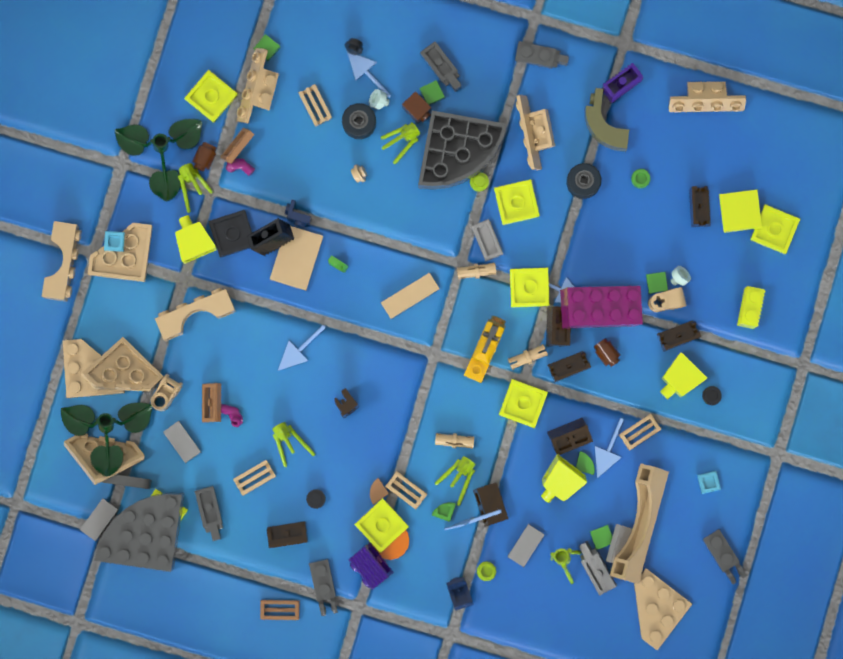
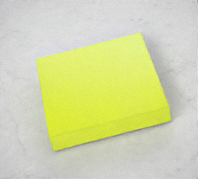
M208 70L184 99L214 123L236 98L238 93Z
M531 179L494 188L502 225L540 217Z
M758 190L719 194L724 233L762 228Z
M764 205L760 214L762 228L754 229L750 240L786 254L800 218Z
M548 268L510 269L511 307L550 306Z
M512 379L499 416L535 428L548 392Z
M383 498L354 524L380 553L409 527Z

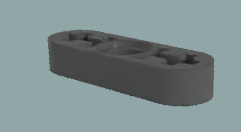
M114 475L102 481V483L151 489L152 482L150 479Z

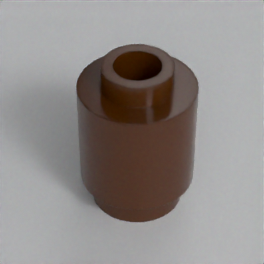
M206 142L199 145L192 160V163L195 164L194 168L203 172L205 169L209 170L217 154L215 152L217 148Z
M606 338L594 346L595 353L605 366L610 365L612 367L620 361L618 357L621 354L612 342Z

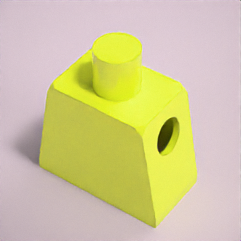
M189 215L179 219L182 229L176 231L175 235L181 260L184 264L217 250V247L200 222L192 224Z
M681 352L661 378L667 385L660 393L667 400L674 393L682 397L705 381L707 377Z
M557 454L542 478V485L546 490L541 494V497L548 503L555 496L565 501L587 483L586 475Z

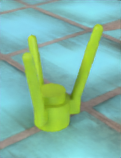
M413 122L381 136L383 140L401 133L382 146V150L390 147L402 138L405 141L410 140L393 161V164H396L409 148L418 141L417 136L420 135V131Z
M192 163L181 166L179 168L181 175L178 176L187 213H190L191 210L185 181L187 183L192 182L198 194L202 195V191L196 181L198 178L208 192L213 193Z
M282 422L272 429L274 432L272 436L276 441L284 467H287L281 442L285 441L291 453L294 454L295 451L288 439L291 437V434L312 456H315L314 451L294 431L291 425L288 426L286 422Z
M465 456L461 460L457 459L455 464L435 482V485H438L456 469L458 474L450 484V487H454L461 475H467L457 506L461 505L470 479L475 472L473 468L476 464Z
M563 548L558 549L555 553L552 552L550 554V560H555L558 565L562 566L569 582L573 584L574 581L567 565L570 563L571 554L580 555L582 552L571 550V548L567 550Z

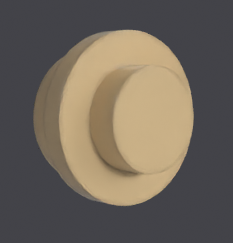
M354 165V168L351 169L353 178L357 183L365 182L366 170L363 166Z

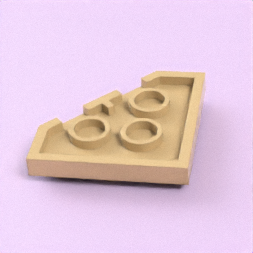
M140 223L129 225L123 231L125 232L124 252L104 251L103 246L90 255L87 275L145 282L153 226Z
M124 337L116 342L81 375L94 389L150 391L164 377Z
M82 339L63 341L66 398L125 394V390L94 389L81 375L101 355Z
M85 434L83 436L75 435L64 441L66 449L94 485L144 460L143 452L134 442L126 441L124 443L115 441L114 438H109V446L117 445L121 448L123 462L116 473L109 477H104L92 466L90 455L96 447H106L105 437L94 438Z
M645 568L641 573L639 584L634 583L641 639L658 650L691 607L692 603Z

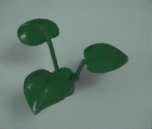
M197 119L177 121L169 128L170 137L159 133L150 142H148L149 134L147 130L141 125H129L115 129L117 143L128 155H141L144 151V146L149 147L152 144L154 150L160 153L163 172L157 171L153 173L149 180V186L151 191L164 201L172 200L178 194L181 186L178 172L175 170L166 171L164 152L169 147L168 142H176L177 146L181 149L195 147L201 137L202 121Z
M130 403L123 406L118 411V418L121 422L108 413L101 414L95 420L93 410L85 405L61 408V418L65 428L76 436L85 435L89 427L93 428L98 424L99 430L105 435L106 447H96L91 452L90 460L95 470L104 477H109L121 467L123 452L117 445L109 446L108 433L113 430L114 423L120 426L124 425L125 429L132 433L143 431L149 424L152 405L147 403Z

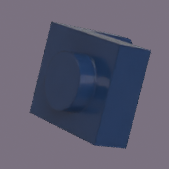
M291 200V204L287 203L285 209L287 219L293 221L294 225L305 228V225L310 226L311 216L294 212L296 200Z
M465 577L453 578L450 582L446 583L455 611L474 605Z

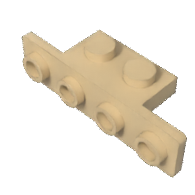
M256 48L252 55V64L247 73L246 87L242 92V102L237 111L238 122L249 123L253 106L270 110L279 73L263 68L268 52L266 49Z
M687 82L688 96H671L669 100V112L744 111L746 105L745 95L727 96L725 82Z
M517 95L516 107L520 112V127L524 132L525 138L523 142L528 152L527 162L532 170H541L539 151L555 147L548 109H543L531 113L527 96Z

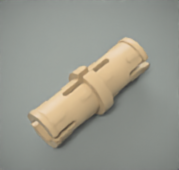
M476 263L473 266L457 267L458 280L473 277L478 279L480 276L496 275L495 263L483 265Z
M542 344L529 351L524 350L522 354L508 358L509 363L517 361L510 365L511 369L514 370L527 363L528 365L532 364V361L548 356L547 351L538 353L545 349L544 345Z
M436 433L435 445L452 446L455 449L456 447L473 449L474 436H460L457 433H453V435Z

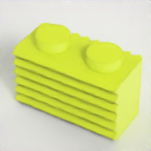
M750 286L744 288L737 326L750 329L759 326L758 323L760 321L758 319H760L759 315H761L760 312L763 307L761 304H763V297L766 292L764 289Z

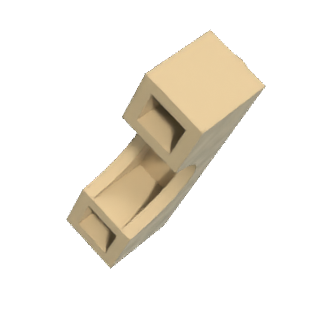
M56 221L53 223L51 241L61 248L63 263L54 275L44 278L42 297L45 299L67 302L68 297L71 298L72 286H70V282L75 277V267H73L74 260L78 258L76 245L77 241L81 239V230H79L77 224Z
M218 288L213 290L210 296L204 297L202 295L193 299L194 302L191 304L182 303L176 306L177 310L172 312L166 310L159 313V317L155 318L163 340L168 341L182 335L186 320L196 312L206 311L212 313L218 319L235 313L236 310L228 291Z

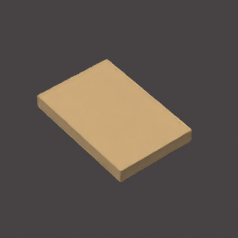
M290 226L294 240L279 248L270 280L307 291L323 236Z

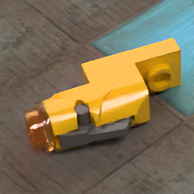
M493 315L491 319H488L464 373L465 377L482 383L506 328L504 326L505 320Z

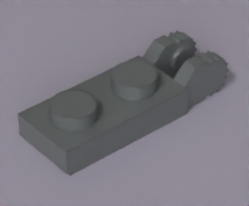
M719 529L702 539L721 571L726 574L732 584L737 582L734 575L729 571L731 567L735 566L742 578L747 576L739 564L740 561Z
M328 559L309 563L321 615L326 616V608L323 602L326 599L331 600L333 613H338L335 600L336 593Z

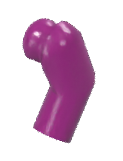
M242 158L235 159L232 164L227 162L226 165L228 172L241 169L250 176L255 171V168Z
M221 404V413L229 415L232 426L239 427L243 423V417L239 409Z

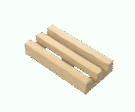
M315 84L304 91L298 92L315 127L332 119ZM312 91L315 92L327 117H323L311 94ZM307 94L320 118L319 121L316 120L304 95Z
M649 414L619 434V437L630 451L660 431L661 428L652 414ZM647 420H651V423L626 439V434ZM653 425L656 429L630 445L629 441Z
M265 460L233 480L242 496L275 478L276 475L268 461ZM266 466L265 470L240 484L239 480ZM268 472L270 473V476L266 477L265 479L259 481L258 483L247 488L246 490L243 489L245 485L251 483L252 481L256 480L257 478L263 476Z
M397 471L385 486L414 509H417L427 496V493ZM399 477L422 496L419 498L395 479ZM394 483L417 501L416 504L394 489L391 484Z

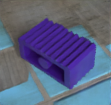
M631 63L627 68L625 67L624 70L615 74V77L612 76V79L603 83V93L613 103L642 82L643 75L634 63Z
M368 543L348 559L351 562V568L362 576L364 585L372 590L394 573L386 561L379 555V552L372 546V543Z

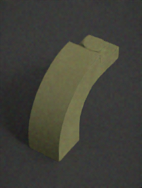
M596 88L594 93L590 95L589 104L593 106L585 107L587 128L593 138L604 147L626 152L629 130L614 128L605 122L601 113L603 89Z

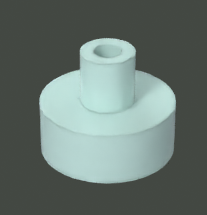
M376 89L370 96L369 104L372 108L380 110L383 106H388L389 99H387L384 91Z
M677 266L672 271L673 278L671 283L675 286L677 284L685 286L691 280L689 272L682 266Z

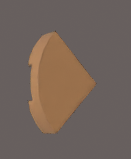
M379 478L373 482L370 489V499L373 505L389 494Z

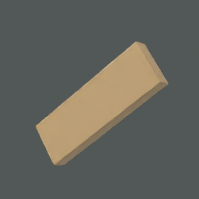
M428 273L382 301L381 304L390 319L440 289L431 274Z

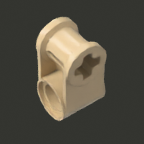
M682 287L657 293L648 301V307L653 312L674 310L687 306ZM656 298L658 301L662 302V304L659 305V307L658 305H654V301H656Z
M169 374L163 377L151 398V405L159 412L168 409L173 399L183 387L182 382L178 383L171 379ZM159 397L165 399V404L162 407L155 405V401Z

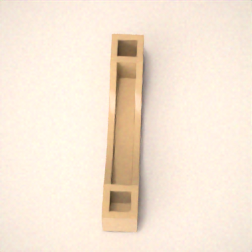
M640 464L635 481L638 500L635 523L626 544L614 558L610 576L639 584L668 478V471Z

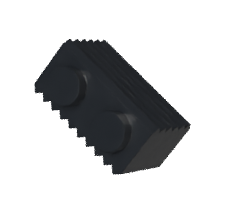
M279 218L247 236L251 250L263 256L269 255V252L272 253L275 249L281 248L282 245L284 246L291 242V240H294L290 224Z

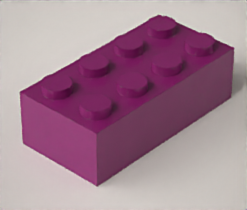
M641 286L567 287L560 290L562 328L635 327L643 324Z

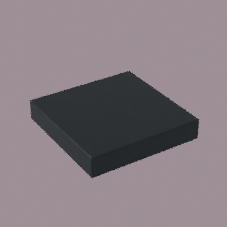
M245 210L208 221L220 258L250 249L247 236L252 233Z

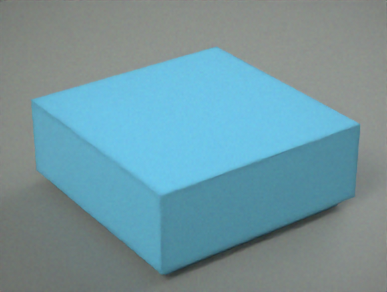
M105 231L104 251L124 252L125 232Z
M716 471L697 475L701 494L721 490Z

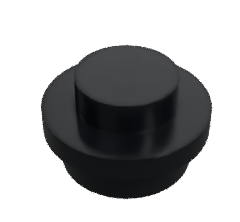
M350 38L345 43V48L352 55L361 54L363 43L358 39Z
M714 386L707 387L702 393L703 401L711 406L718 404L722 398L721 391Z
M314 489L307 494L306 501L311 508L318 509L325 504L326 497L321 490Z

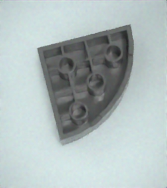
M432 111L418 189L436 190L450 188L476 176L496 156L503 142L507 124Z
M169 492L141 499L124 509L113 519L103 533L94 561L168 572L173 571L185 493Z

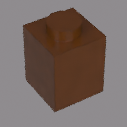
M416 91L402 104L403 110L417 124L420 121L424 123L431 116V107Z

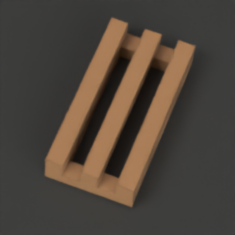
M242 128L223 152L221 158L225 162L232 164L255 134L246 128Z
M221 383L202 384V422H221Z
M261 600L260 620H299L300 600ZM265 604H295V608H265ZM264 612H295V616H264Z

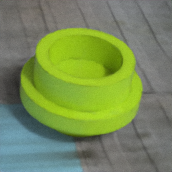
M479 172L476 176L470 178V185L475 191H484L489 185V179L486 174Z
M483 562L477 568V575L483 581H490L496 575V568L490 562Z

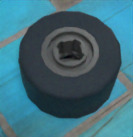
M362 103L350 105L342 115L344 131L349 137L354 139L369 137L376 128L374 111Z
M588 163L575 165L567 176L566 184L568 190L579 199L591 198L598 192L601 186L600 172L595 166Z

